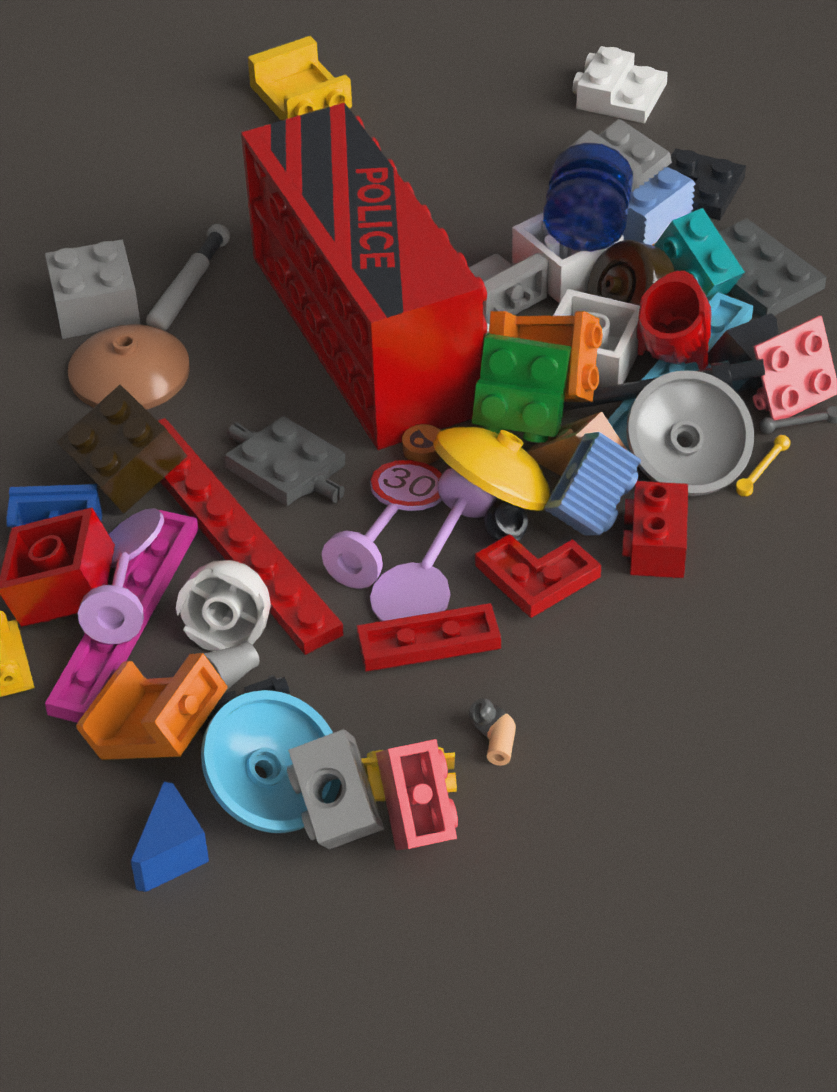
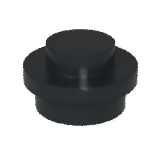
M500 501L487 510L484 523L488 534L493 540L498 541L511 534L519 541L526 533L528 518L523 508L506 501Z

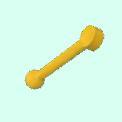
M778 435L774 439L773 448L747 478L737 481L736 492L738 495L747 497L753 493L754 482L780 451H785L789 448L790 440L786 435Z

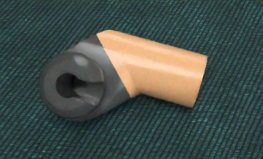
M485 698L478 699L471 705L469 716L474 721L475 727L490 740L487 759L495 765H506L511 759L516 729L515 723L504 710L492 704L490 700Z

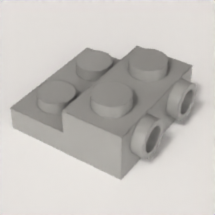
M621 119L615 121L599 135L589 130L563 151L565 159L564 169L569 177L576 182L580 180L590 187L598 198H605L617 207L619 206V200L624 199V196H629V192H634V189L639 188V185H644V182H648L649 178H653L654 175L658 174V171H662L664 167L672 163L669 151Z

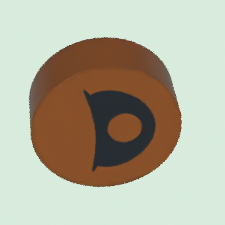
M427 424L416 425L406 430L402 437L404 456L408 460L426 464L439 460L441 457L435 450L433 442L441 430Z

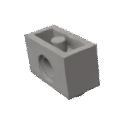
M343 729L288 750L293 764L287 766V773L295 793H302L307 811L302 812V821L310 840L317 839L318 844L332 849L384 830L355 738ZM339 779L342 784L340 797L332 803H324L322 798L324 786L331 780Z

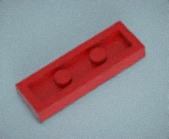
M491 603L356 625L357 639L365 672L501 649V634Z

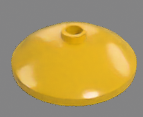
M453 427L442 430L437 434L433 442L435 450L451 468L468 481L510 504L529 510H544L551 496L549 484L538 463L521 448L524 443L516 435L506 430H501L498 434L479 427Z

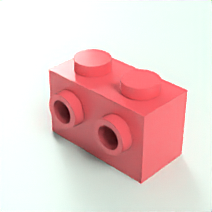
M434 739L377 752L376 756L396 850L411 849L457 839L455 830L458 826L457 811L453 800L448 797L445 779L448 776L447 763L442 750L438 749L437 740Z

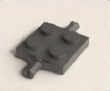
M285 416L258 433L248 430L238 422L229 427L227 436L240 445L225 454V468L285 506L290 505L301 496L313 492H319L333 503H337V499L340 501L343 497L344 487L329 478L345 466V452Z

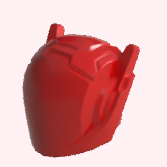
M686 271L669 273L653 283L641 297L636 338L639 340L638 355L642 356L647 350L653 358L674 364L696 362L699 370L705 369L708 366V342L711 337V307L704 291L692 274Z

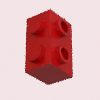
M637 481L635 483L634 499L625 498L624 525H633L632 530H624L622 557H631L630 575L684 578L687 550L688 484Z

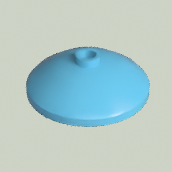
M262 690L240 695L225 704L215 714L205 731L201 747V762L206 783L221 807L229 815L246 826L270 833H286L304 828L302 812L307 811V807L302 793L296 794L290 783L287 766L293 763L288 750L333 732L318 712L307 703L289 694ZM255 766L265 770L266 778H262L256 773ZM339 779L331 780L324 786L322 791L324 803L334 802L341 785Z

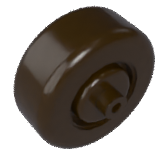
M622 240L608 247L597 259L588 280L587 293L640 306L641 297L650 286L665 275L675 272L668 255L660 248L635 240Z

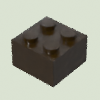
M121 385L117 386L57 441L77 466L97 484L98 488L124 514L187 457L186 453L167 429Z

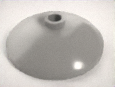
M675 371L651 381L636 397L627 419L626 434L629 449L633 455L641 459V463L638 465L641 471L653 482L688 484V496L711 494L725 488L745 469L752 454L754 428L751 415L744 401L728 384L703 372ZM677 437H685L689 442V447L680 446L677 442Z

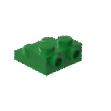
M488 333L484 337L480 379L476 382L472 424L482 425V428L498 434L501 430L507 431V429L523 432V438L531 442L541 443L548 441V436L556 437L562 422L571 346Z

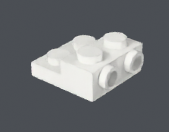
M601 46L596 54L591 52L588 54L584 68L585 73H576L572 90L573 93L577 94L576 109L645 123L667 85L668 72L655 70L649 66L634 65V53L622 51L617 47Z

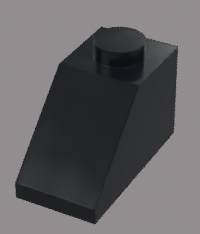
M770 313L726 330L708 352V363L711 365V363L729 361V364L756 360L753 346L779 335L777 318ZM761 376L732 381L733 385L730 386L736 393H739L751 387L754 390H758V388L763 387Z

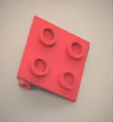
M819 315L753 346L756 360L763 358L766 375L761 376L763 387L758 388L757 394L753 396V403L758 410L765 409L769 411L773 420L792 417L837 394V378L822 316Z

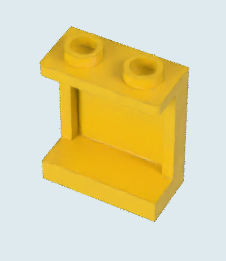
M311 36L248 57L250 87L281 121L344 102L348 108L352 107L350 78L347 75L335 78L318 61L317 42Z

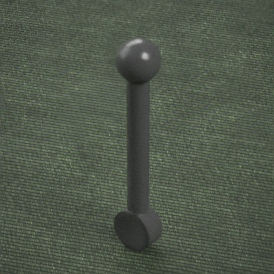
M829 406L826 412L779 420L766 417L761 420L759 427L763 433L770 434L776 428L823 420L837 423V406Z

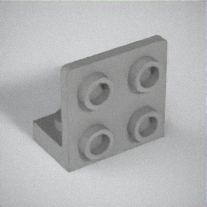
M539 253L516 263L514 266L499 254H493L469 267L474 276H479L485 284L487 300L483 302V315L488 324H490L491 311H507L516 315L547 298L548 260Z

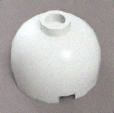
M233 560L212 561L199 567L179 591L176 603L177 616L181 613V618L185 623L183 630L187 636L200 647L210 651L238 646L243 642H249L253 645L266 627L271 607L268 589L259 574L249 566Z

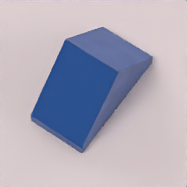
M163 783L131 859L136 890L147 892L209 862L205 832L173 783Z

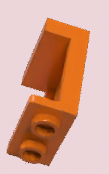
M507 311L490 312V334L571 346L564 402H593L594 390L597 389L599 384V371L596 366L597 348L601 346L603 337L599 318L585 311H576L575 316H515Z
M204 653L189 654L174 677L147 679L132 661H124L78 721L76 728L101 760L181 757L228 686Z

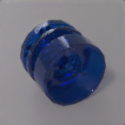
M582 143L570 146L558 155L551 168L549 189L546 194L543 212V222L548 233L557 242L573 250L593 252L608 248L621 238L627 226L629 203L633 187V171L628 160L617 150L597 143Z

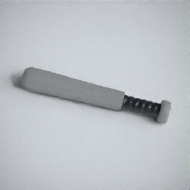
M213 224L208 229L207 239L200 247V250L190 257L183 269L147 315L146 323L148 326L164 331L170 327L197 283L208 269L209 261L219 247L228 243L230 232L225 226Z

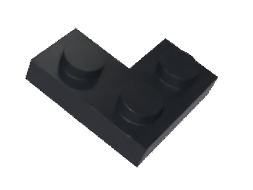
M675 148L671 155L672 163L667 167L678 171L694 181L695 185L693 188L695 191L692 192L694 203L692 204L693 210L691 212L703 208L709 218L721 220L745 178L746 165L734 163L727 159L697 154L691 150Z

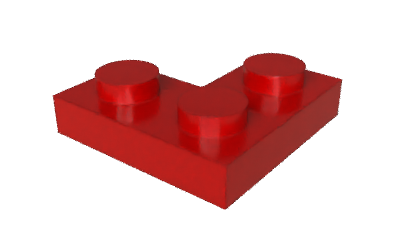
M511 534L475 553V566L530 618L601 577V564L573 539L539 559Z

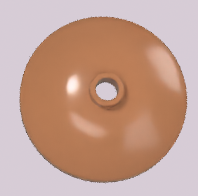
M141 324L115 326L94 334L76 349L68 365V378L73 392L81 401L93 408L119 385L126 389L146 410L156 407L171 399L183 388L190 372L189 355L179 339L159 328Z

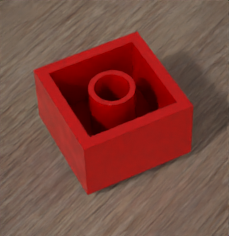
M93 507L11 528L0 573V596L21 627L76 614L84 595L93 588L108 585L115 544Z

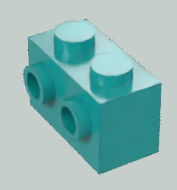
M703 208L672 220L654 244V246L660 248L668 255L675 271H686L694 276L708 301L717 292L727 295L745 273Z

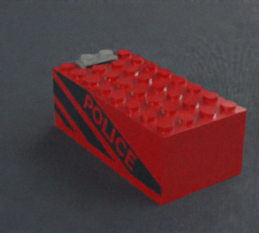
M344 102L241 132L254 259L377 450L401 443L405 431L416 425L427 424L443 429L472 419L476 382L480 379L483 334L487 333V323L483 315V302L487 300L485 284L479 276L475 277L468 268L467 261L462 252H456L450 244L444 228H438L432 220L428 207L425 204L421 205L417 200L411 184L408 181L404 182L399 176L393 160H387L381 152L377 139L375 137L371 138L366 132L361 118L354 116Z

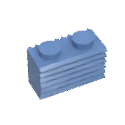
M664 167L653 178H649L648 182H644V185H639V188L634 189V192H629V196H624V199L619 200L618 232L624 236V240H635L649 245L657 242L672 220L689 214L693 210L692 204L694 202L692 198L694 195L692 192L695 191L693 188L695 185L694 181L676 170Z
M600 432L585 433L546 503L545 511L550 512L553 516L558 517L559 520L572 526L573 529L585 536L601 535L614 524L618 515L616 505L620 502V497L627 494L637 482L638 473L636 471L637 466L641 463V459Z

